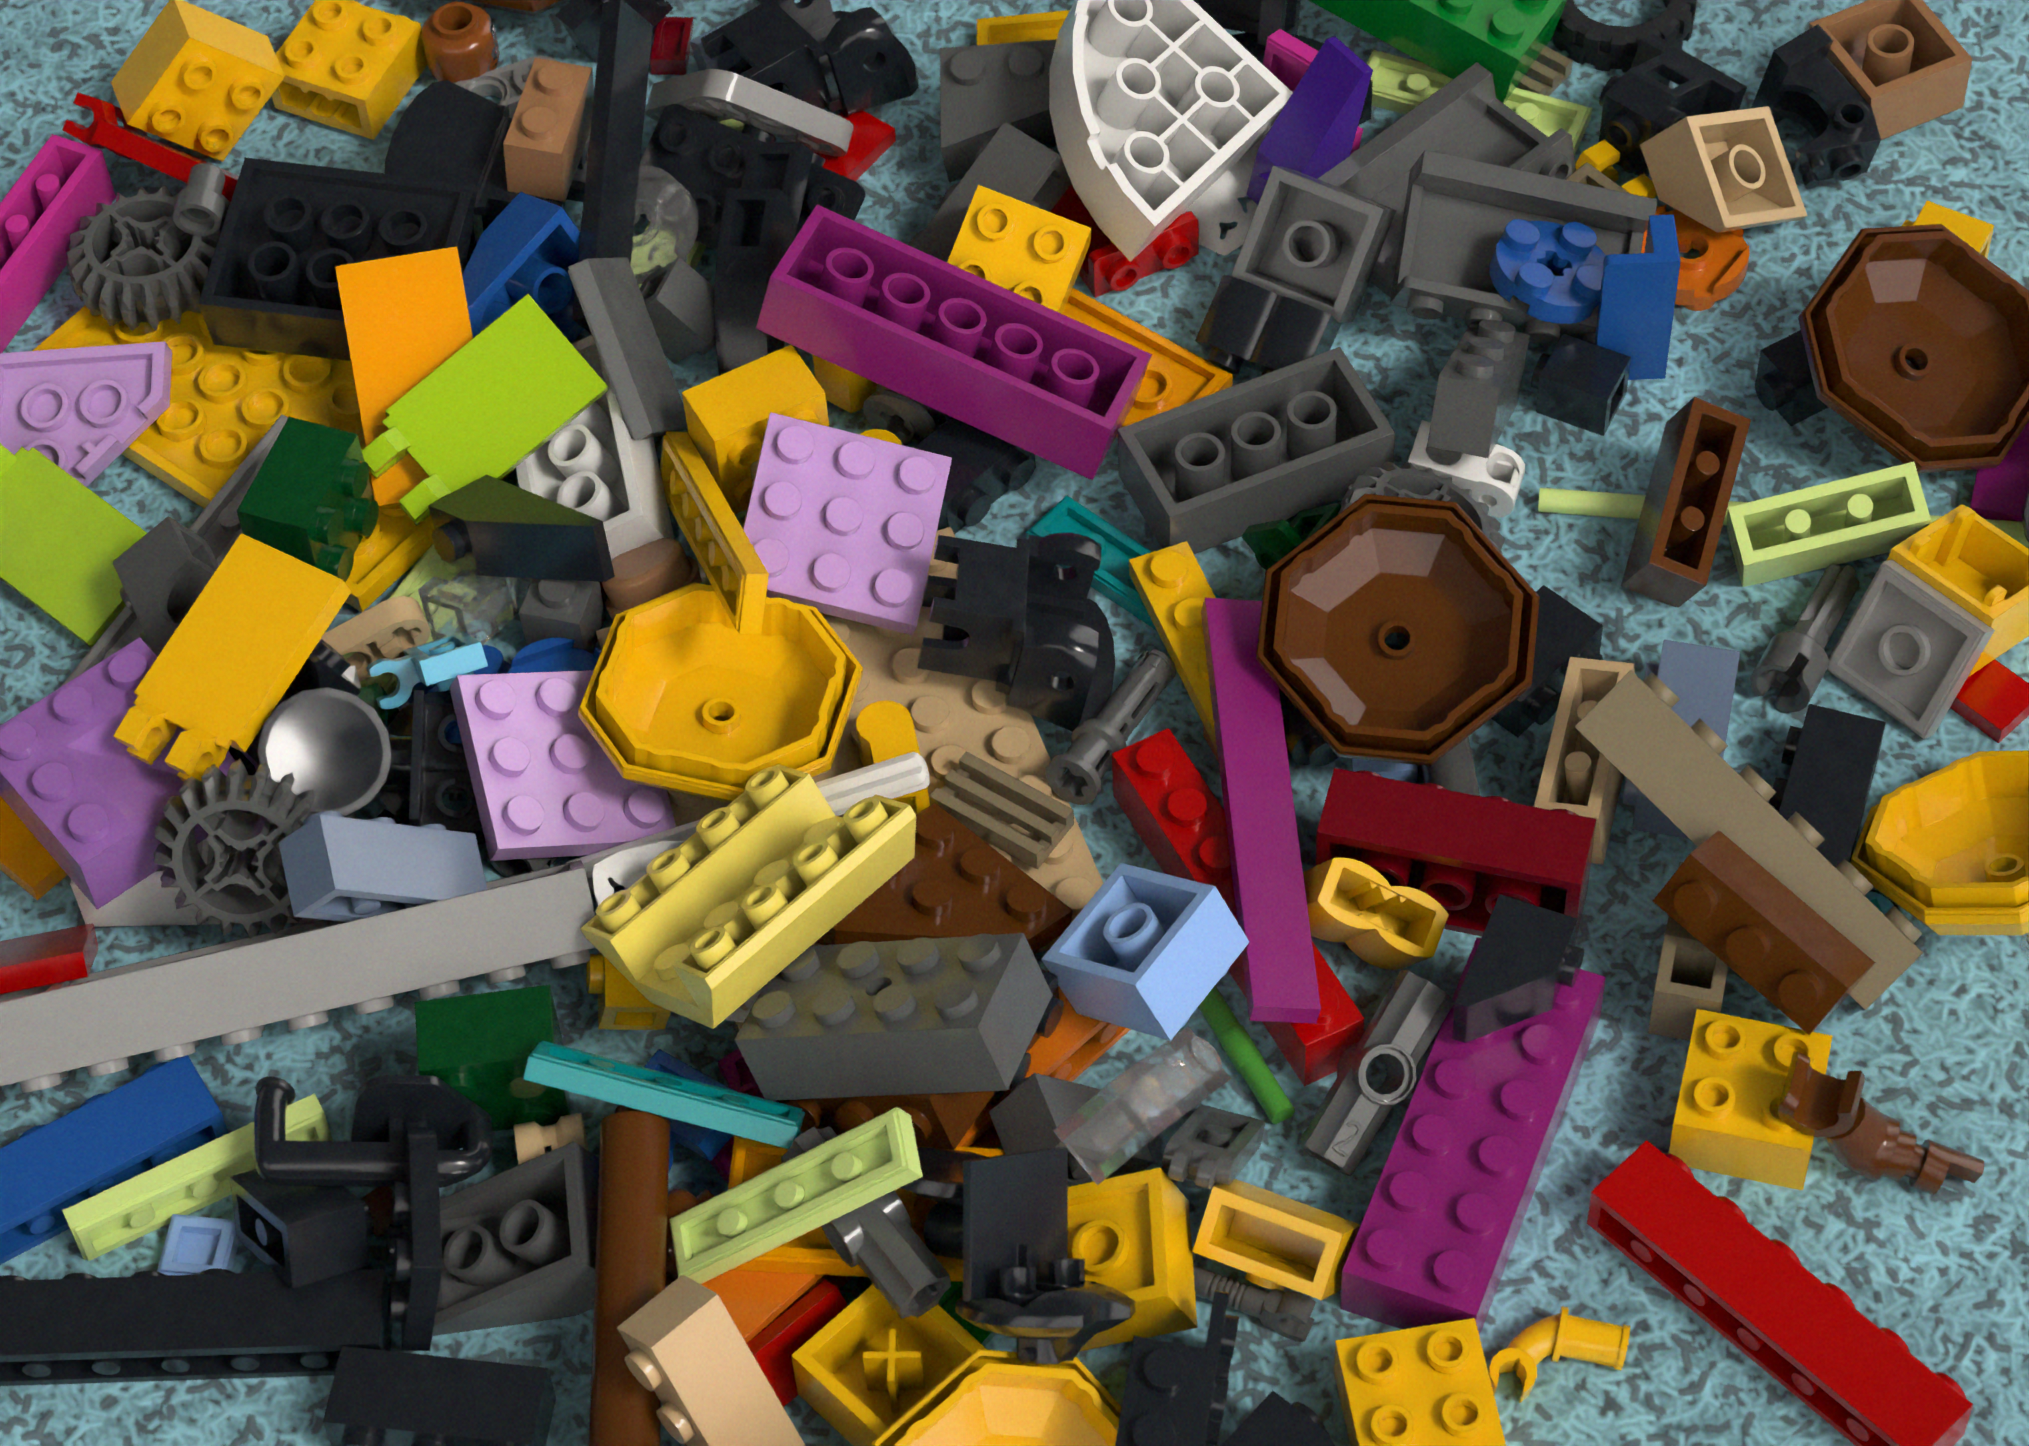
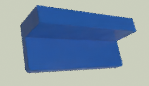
M1674 214L1649 215L1645 253L1611 254L1604 257L1595 345L1631 357L1628 380L1665 379L1680 269V255Z

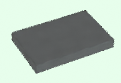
M628 257L585 259L568 266L569 276L631 438L634 440L664 436L666 431L680 432L687 429L683 402Z

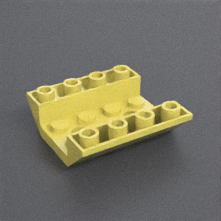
M779 764L765 768L748 780L745 785L746 791L728 806L718 808L704 816L698 822L696 832L680 846L664 851L656 856L646 868L647 873L627 890L618 891L604 899L597 907L596 915L580 929L587 940L651 1003L714 1029L914 858L916 814L910 805L875 794L873 797L865 798L855 803L845 812L842 818L833 813L810 774Z

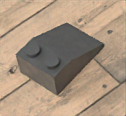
M573 1141L440 1199L442 1274L432 1336L572 1317L594 1308L599 1157Z

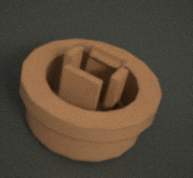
M668 537L655 540L616 556L612 560L615 577L606 582H601L607 595L605 602L607 611L612 620H614L616 614L693 582L702 583L697 561L687 557L679 541Z

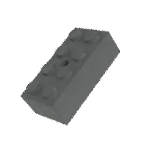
M1340 347L1117 429L1119 477L1159 545L1163 549L1187 541L1193 554L1241 537L1250 525L1281 519L1286 520L1296 516L1300 510L1320 507L1344 497L1350 484L1354 485L1358 475L1364 474L1368 466L1381 467L1385 461L1394 463L1395 432Z
M1024 933L978 934L975 936L933 939L921 937L901 941H859L852 944L810 946L763 986L734 1040L760 1091L767 1100L1008 1090L1053 995Z

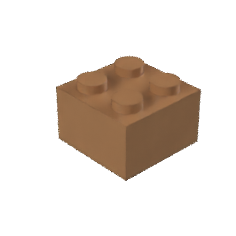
M1867 0L1809 23V29L1819 24L1833 39L1826 58L1870 104L1881 140L1963 108L1972 58L1923 0Z

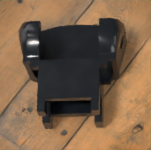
M756 0L757 7L700 38L705 53L710 59L730 49H733L742 57L736 65L726 71L749 78L818 108L824 109L826 107L831 112L838 110L845 117L912 96L919 87L918 71L908 49L892 34L886 21L872 7L861 8L853 12L842 10L833 12L830 0H800L797 3L794 0Z
M448 80L433 82L415 97L403 113L390 141L385 159L384 173L475 184L477 194L474 215H482L484 231L519 194L508 192L503 143L512 121L509 107L499 105ZM585 147L577 167L579 170H583L586 163ZM573 180L566 200L583 202L585 182ZM536 197L562 208L565 204L563 201ZM473 223L467 264L477 244Z
M1066 532L1049 534L1045 537L1029 535L1028 539H1017L1015 547L938 535L934 559L957 564L956 579L928 575L922 606L931 608L929 622L943 624L942 639L923 638L917 668L996 681L995 691L1006 694V706L1020 709L1072 732L1080 722L1096 718L1110 698L1115 672L1114 640L1108 620L1098 604L1087 598L1094 572L1098 571L1100 567L1101 544L1087 536ZM1057 564H1060V565H1066V566H1072V567H1069V568H1059V567H1057L1056 565H1057Z

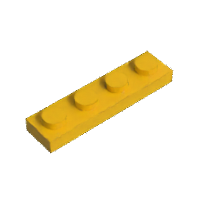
M1185 541L1129 559V575L1217 751L1201 618L1204 599L1216 597L1188 542Z

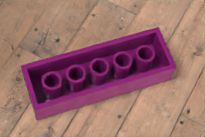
M818 204L770 276L756 329L1091 480L1094 479L1117 436V429L1122 427L1134 404L1152 354Z
M1479 937L1475 940L1452 997L1455 1002L1481 941ZM1580 969L1573 988L1561 986L1552 1010L1467 1043L1452 1039L1455 1003L1453 1004L1440 1027L1342 1270V1310L1402 1330L1475 1318L1480 1336L1599 1023L1605 976Z

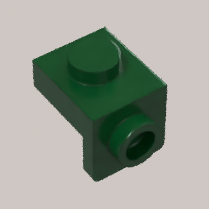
M1337 503L1300 510L1290 524L1281 519L1250 525L1242 534V538L1255 553V558L1259 565L1267 570L1335 518L1342 506Z

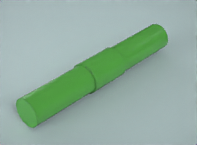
M1215 985L1198 1008L1214 1031L1220 1045L1237 1072L1242 1075L1272 1124L1276 1125L1291 1118L1295 1113V1108L1266 1065L1262 1054L1246 1029L1239 1023Z

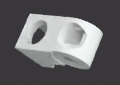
M1422 420L1408 462L1421 471H1425L1430 467L1435 475L1444 479L1452 477L1453 484L1459 488L1471 489L1472 498L1475 501L1486 503L1489 506V516L1500 518L1510 514L1514 508L1525 473V463L1522 458L1513 450L1498 444L1495 445L1489 458L1427 446L1431 423Z

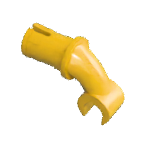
M1561 1306L1558 1314L1543 1318L1526 1327L1511 1340L1506 1349L1499 1351L1493 1357L1488 1369L1493 1393L1495 1394L1499 1375L1511 1373L1515 1370L1516 1375L1522 1382L1519 1403H1521L1531 1393L1537 1377V1365L1543 1358L1551 1355L1552 1362L1558 1363L1560 1356L1614 1367L1615 1370L1621 1371L1626 1358L1630 1326L1625 1324L1621 1326L1569 1315V1307Z

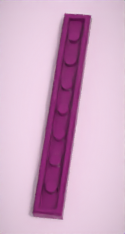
M1205 598L1201 610L1237 922L1249 940V944L1241 952L1249 1021L1316 1024L1321 1006L1279 687L1256 661L1262 601Z

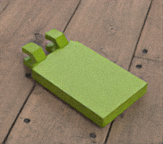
M527 294L385 410L388 417L382 422L389 430L379 435L362 450L363 458L369 465L370 473L376 479L403 459L408 453L429 477L422 480L399 500L401 509L417 526L430 516L428 505L485 475L499 480L503 479L608 392V386L532 297Z
M0 443V579L92 648L126 607L119 592L123 585L112 562L145 536L147 532L34 447L29 451L21 447L13 455Z

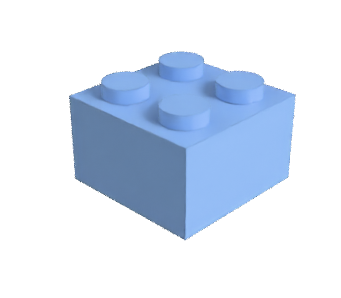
M1120 863L1041 960L1050 973L1057 975L1058 986L1077 1014L1171 1041L1177 1032L1188 1022L1190 1016L1217 982L1227 973L1233 962L1249 944V940L1215 886Z

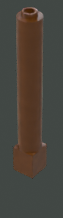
M622 1105L616 1107L615 1113L601 1120L588 1446H660L661 1422L656 1411L662 1407V1403L655 1391L646 1389L628 1368L625 1356L631 1351L617 1327L665 1289L670 1122L663 1116Z

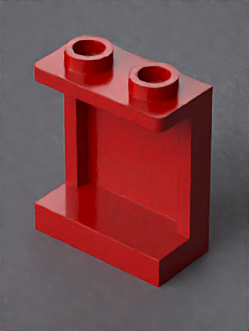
M1072 183L1051 210V213L1091 228V243L1078 274L1095 298L1113 290L1124 291L1129 289L1141 278L1165 268H1179L1187 263L1191 257L1199 255V221L1192 211L1181 214L1130 262L1098 227L1074 190Z

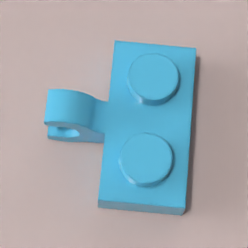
M462 631L403 650L404 657L378 659L370 663L366 669L371 677L379 676L386 672L393 673L396 676L397 687L395 691L376 699L380 708L393 709L403 705L408 700L414 685L420 681L426 686L437 685L440 692L448 691L457 675H474L473 671L487 667L488 663L481 641Z

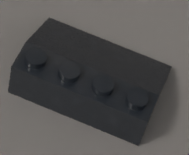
M245 158L198 303L213 344L351 361L335 266L457 246L463 275L468 260L477 194L476 185L473 183Z

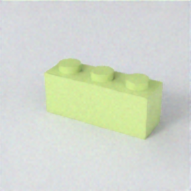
M1913 461L1728 507L1727 534L1742 587L1826 568L1831 564L1839 565L1888 553L1891 551V548L1931 523V517L1915 462Z

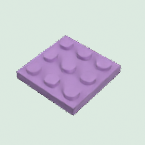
M770 412L743 525L744 532L769 573L766 597L784 598L794 603L816 607L820 613L913 635L919 618L952 457Z
M594 670L457 675L449 687L490 861L590 855L676 827L667 790L637 784L624 779L578 717L579 706Z

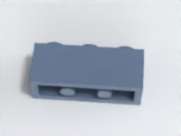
M1664 640L1660 664L1647 663L1644 679L1653 672L1680 699L1671 709L1691 727L1700 718L1726 743L1741 651ZM1724 751L1720 754L1722 758L1724 757ZM1626 778L1623 804L1635 806L1632 830L1689 839Z
M323 811L308 816L304 819L302 827L278 842L294 917L348 922L488 889L476 835L474 833L446 830V827L441 824H428L418 827L395 824V820L387 817L361 820L345 818L338 811Z

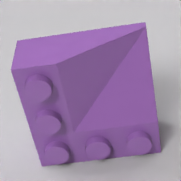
M140 637L0 725V796L97 910L163 867L154 863V851L157 845L162 843L155 838L154 832L159 820L166 817L163 808L168 799L174 795L181 796L179 790L183 784V781L177 776L179 771L169 767L164 760L180 733L186 730L177 726L174 736L152 765L132 757L126 751L128 746L118 742L113 736L129 708L135 706L133 702L137 696L134 694V691L157 658ZM229 751L219 767L226 776L231 764L236 762ZM199 823L195 825L196 845L206 839L208 835Z

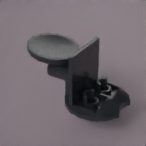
M329 687L297 693L280 703L265 722L258 746L260 764L268 763L271 771L269 779L280 783L283 776L293 772L295 782L291 791L296 795L314 789L316 799L309 811H338L343 814V817H347L370 804L379 793L389 812L411 826L420 827L428 824H441L446 827V830L474 833L478 845L486 843L463 744H450L445 738L446 732L451 727L458 726L450 690L424 694V690H414V702L402 708L387 729L375 709L353 693ZM445 794H449V801H462V795H466L468 801L462 810L454 812V810L448 809L443 804V797Z
M917 1147L923 1177L900 1188L938 1202L929 1210L925 1219L924 1239L928 1249L936 1256L963 1260V1295L956 1301V1313L981 1329L1006 1337L1017 1338V1359L1022 1363L1032 1362L1037 1364H1058L1063 1361H1073L1081 1348L1096 1333L1111 1329L1132 1317L1135 1313L1136 1301L1113 1287L1093 1281H1086L1085 1259L1067 1258L1068 1148L1054 1147L987 1157L966 1151Z

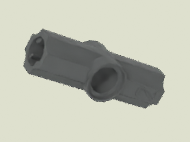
M1401 970L1360 1040L1348 1046L1341 1054L1337 1064V1078L1300 1138L1298 1145L1321 1162L1345 1175L1352 1176L1393 1105L1403 1101L1412 1092L1416 1082V1067L1455 1001L1445 991L1430 981L1408 970ZM1380 1055L1387 1066V1075L1380 1087L1372 1090L1366 1080V1069L1369 1062L1374 1057Z
M830 1126L824 1129L812 1127L794 1139L792 1146L781 1157V1161L784 1163L838 1135ZM895 1191L821 1226L832 1247L843 1261L850 1267L859 1264L876 1289L881 1292L901 1319L908 1316H916L918 1318L938 1305L942 1295L951 1287L949 1273L912 1229L910 1216Z

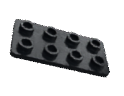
M678 104L666 106L640 160L635 215L717 251L727 188L742 187L751 143H775L777 138L749 124H745L740 132ZM813 153L795 238L817 204L855 221L866 195L864 187L856 181L823 168L826 159Z
M1214 1291L1204 1348L1134 1336L1115 1446H1219L1217 1444L1224 1415L1229 1385L1228 1376L1239 1322V1316L1226 1314L1229 1292Z

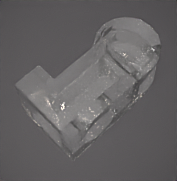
M466 570L459 572L450 581L434 576L418 589L432 639L437 640L464 631L481 641V644L484 645L520 612L532 578L478 576Z

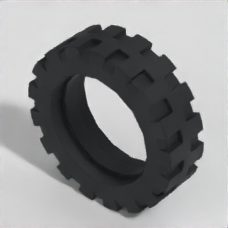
M1567 0L1552 43L1561 52L1564 50L1568 52L1570 59L1581 65H1584L1586 62L1594 65L1596 70L1610 72V69H1622V73H1626L1631 69L1640 40L1650 34H1655L1682 49L1683 41H1689L1692 35L1697 0H1663L1666 9L1661 15L1650 22L1630 27L1609 26L1592 20L1576 7L1573 0Z

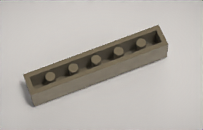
M1630 670L1582 718L1575 728L1697 847L1720 830L1870 957L1875 964L1849 994L1862 1008L1867 1010L1923 954L1914 944L1923 933L1895 906H1892L1883 914L1870 902L1865 895L1874 886L1845 858L1834 867L1816 849L1825 839L1799 813L1795 812L1788 820L1778 813L1768 803L1777 792L1749 765L1738 774L1720 756L1728 745L1700 718L1691 727L1671 709L1680 699L1653 672L1642 681Z

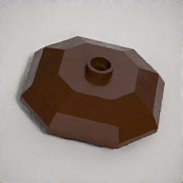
M1942 224L1861 229L1798 316L1817 398L1903 464L1914 461L1917 473L1996 468L2029 422V290ZM1905 359L1912 362L1917 370L1912 369Z
M1364 494L1265 571L1256 661L1338 757L1431 766L1531 688L1540 596L1457 502ZM1395 632L1402 633L1408 638L1409 644L1401 650L1391 649L1385 643V639L1389 634Z

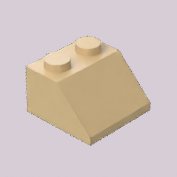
M1769 106L1685 117L1640 144L1659 200L1717 233L1798 221L1808 216Z

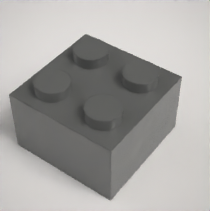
M1273 166L1231 276L1262 287L1277 295L1318 308L1331 314L1339 323L1353 322L1397 210L1291 168Z

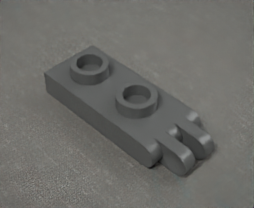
M1201 1104L1167 1142L1163 1153L1162 1167L1169 1169L1170 1179L1183 1182L1187 1178L1195 1182L1196 1186L1207 1189L1220 1183L1230 1185L1260 1148L1266 1121Z

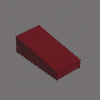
M664 17L657 24L650 56L651 75L687 74L691 47L689 41L692 39L694 25L693 17Z

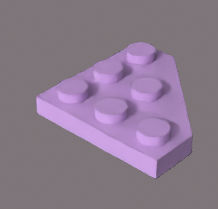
M166 342L0 353V443L13 455L21 447L27 451L34 447L87 487L170 407L172 350Z

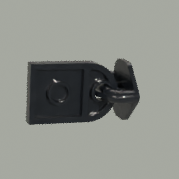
M384 1075L368 1080L357 1090L350 1142L286 1141V1109L295 1099V1090L291 1084L281 1078L263 1077L257 1082L255 1087L258 1097L254 1113V1162L258 1175L270 1184L284 1186L393 1187V1224H388L386 1240L387 1266H394V1280L389 1282L388 1320L389 1323H401L402 1351H430L442 1274L439 1188L447 1187L481 1172L490 1161L493 1149L491 1115L438 1077Z

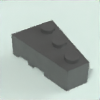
M1056 40L940 48V149L949 182L960 180L964 177L965 172L975 162V157L981 144L988 137L994 136L1004 121L1041 144L1051 142L1052 147L1057 145L1049 110V69Z

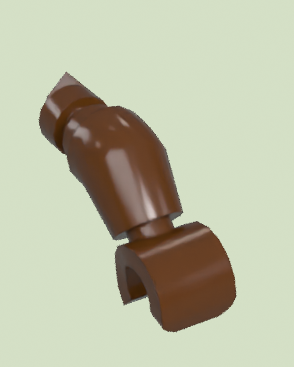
M1797 1051L1793 1052L1777 1113L1780 1119L1791 1128L1814 1137H1824L1837 1160L1848 1169L1874 1181L1879 1180L1881 1176L1900 1181L1905 1175L1910 1177L1909 1185L1932 1195L1938 1192L1947 1173L1975 1183L1983 1175L1984 1161L1982 1159L1929 1139L1925 1140L1922 1145L1917 1144L1916 1135L1900 1129V1121L1898 1119L1881 1113L1863 1099L1861 1094L1866 1078L1862 1071H1848L1846 1080L1838 1079L1814 1070L1810 1066V1057Z

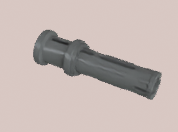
M1152 649L1150 654L1148 650L1143 651L1129 674L1122 680L1096 718L1080 722L1071 734V746L1065 753L1056 755L1048 764L1045 774L1049 786L1062 799L1073 804L1085 805L1091 803L1099 794L1102 777L1107 771L1112 770V753L1126 747L1129 735L1145 717L1163 689L1176 676L1175 664L1169 656L1156 649Z

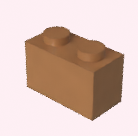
M535 57L503 143L508 192H523L531 196L565 202L591 129L594 98L592 67Z

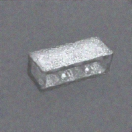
M1187 1026L1176 1034L1171 1041H1166L1108 1083L1053 1132L1068 1148L1093 1181L1099 1185L1182 1121L1232 1078L1223 1069L1220 1056L1215 1048L1205 1039L1197 1037L1191 1028Z

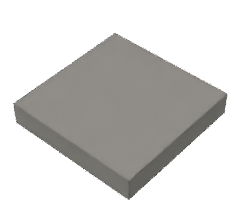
M1888 560L1880 565L1828 657L1829 667L1827 671L1925 739L1931 737L1937 731L1995 630L1894 560Z

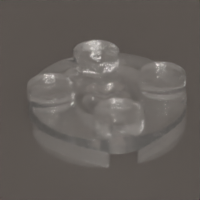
M640 166L635 224L638 223L640 214L645 213L651 223L644 233L639 236L633 235L631 268L637 284H643L645 278L678 257L687 263V255L695 243L699 225L698 211L692 195L665 170L652 166ZM582 214L580 219L579 231H581Z

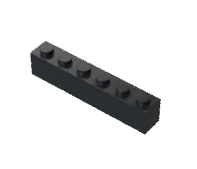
M369 1266L294 1289L272 1269L261 1273H234L230 1270L214 1268L204 1270L199 1275L169 1276L156 1271H140L132 1274L130 1277L98 1278L86 1273H72L65 1275L62 1279L29 1280L15 1275L0 1276V1386L334 1376L341 1346L391 1351L393 1323H389L388 1320L389 1281L385 1269H373Z

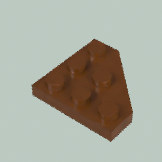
M934 803L916 815L914 858L821 938L829 945L852 944L859 941L913 940L921 937L933 939L966 937L978 934L1024 933L1032 952L1035 953L1062 935L1071 924L1073 910L938 804Z

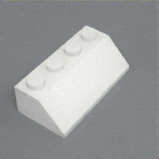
M590 335L572 345L606 383L608 392L516 467L519 488L603 521L612 561L622 553L655 540L668 537L674 539L654 439L653 437L639 440L631 438L593 336Z

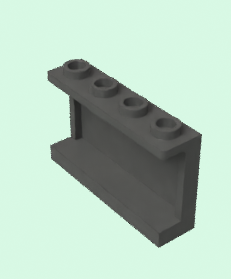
M1475 63L1318 179L1397 210L1369 280L1391 298L1410 169L1424 150L1564 180L1576 171L1572 135L1561 128L1548 137L1496 98L1493 74L1479 63Z
M1424 150L1410 169L1390 304L1405 307L1409 315L1421 319H1438L1442 315L1465 320L1467 327L1470 323L1479 325V322L1483 320L1507 322L1515 327V331L1530 335L1529 341L1535 343H1556L1564 333L1595 344L1599 306L1594 308L1591 317L1581 322L1559 324L1538 320L1526 314L1529 304L1520 301L1515 295L1512 296L1510 303L1504 299L1494 287L1489 274V263L1495 247L1508 222L1514 219H1523L1526 221H1548L1561 225L1569 222H1579L1590 227L1597 236L1596 245L1606 256L1611 254L1641 253L1643 235L1648 228L1649 215L1656 214L1657 199ZM1551 270L1553 275L1560 276L1557 272Z

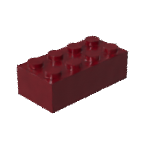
M1334 768L1317 829L1316 866L1332 858H1350L1363 862L1378 871L1388 881L1390 886L1411 887L1428 894L1438 901L1449 914L1444 929L1481 937L1486 929L1499 894L1577 918L1576 943L1588 891L1596 819L1579 816L1566 809L1548 810L1517 804L1500 796L1481 797L1447 790L1443 786L1433 783L1415 784L1384 778L1371 771L1361 770L1354 772Z

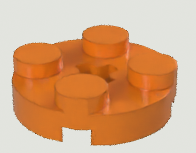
M1667 204L1656 207L1655 215L1674 214L1679 252L1687 253L1691 248L1700 251L1699 258L1687 259L1680 256L1675 305H1683L1693 311H1703L1711 308L1715 301L1722 300L1735 292L1744 281L1749 263V245L1747 246L1743 239L1744 229L1717 233L1676 209L1666 212ZM1647 230L1643 235L1641 253H1645Z

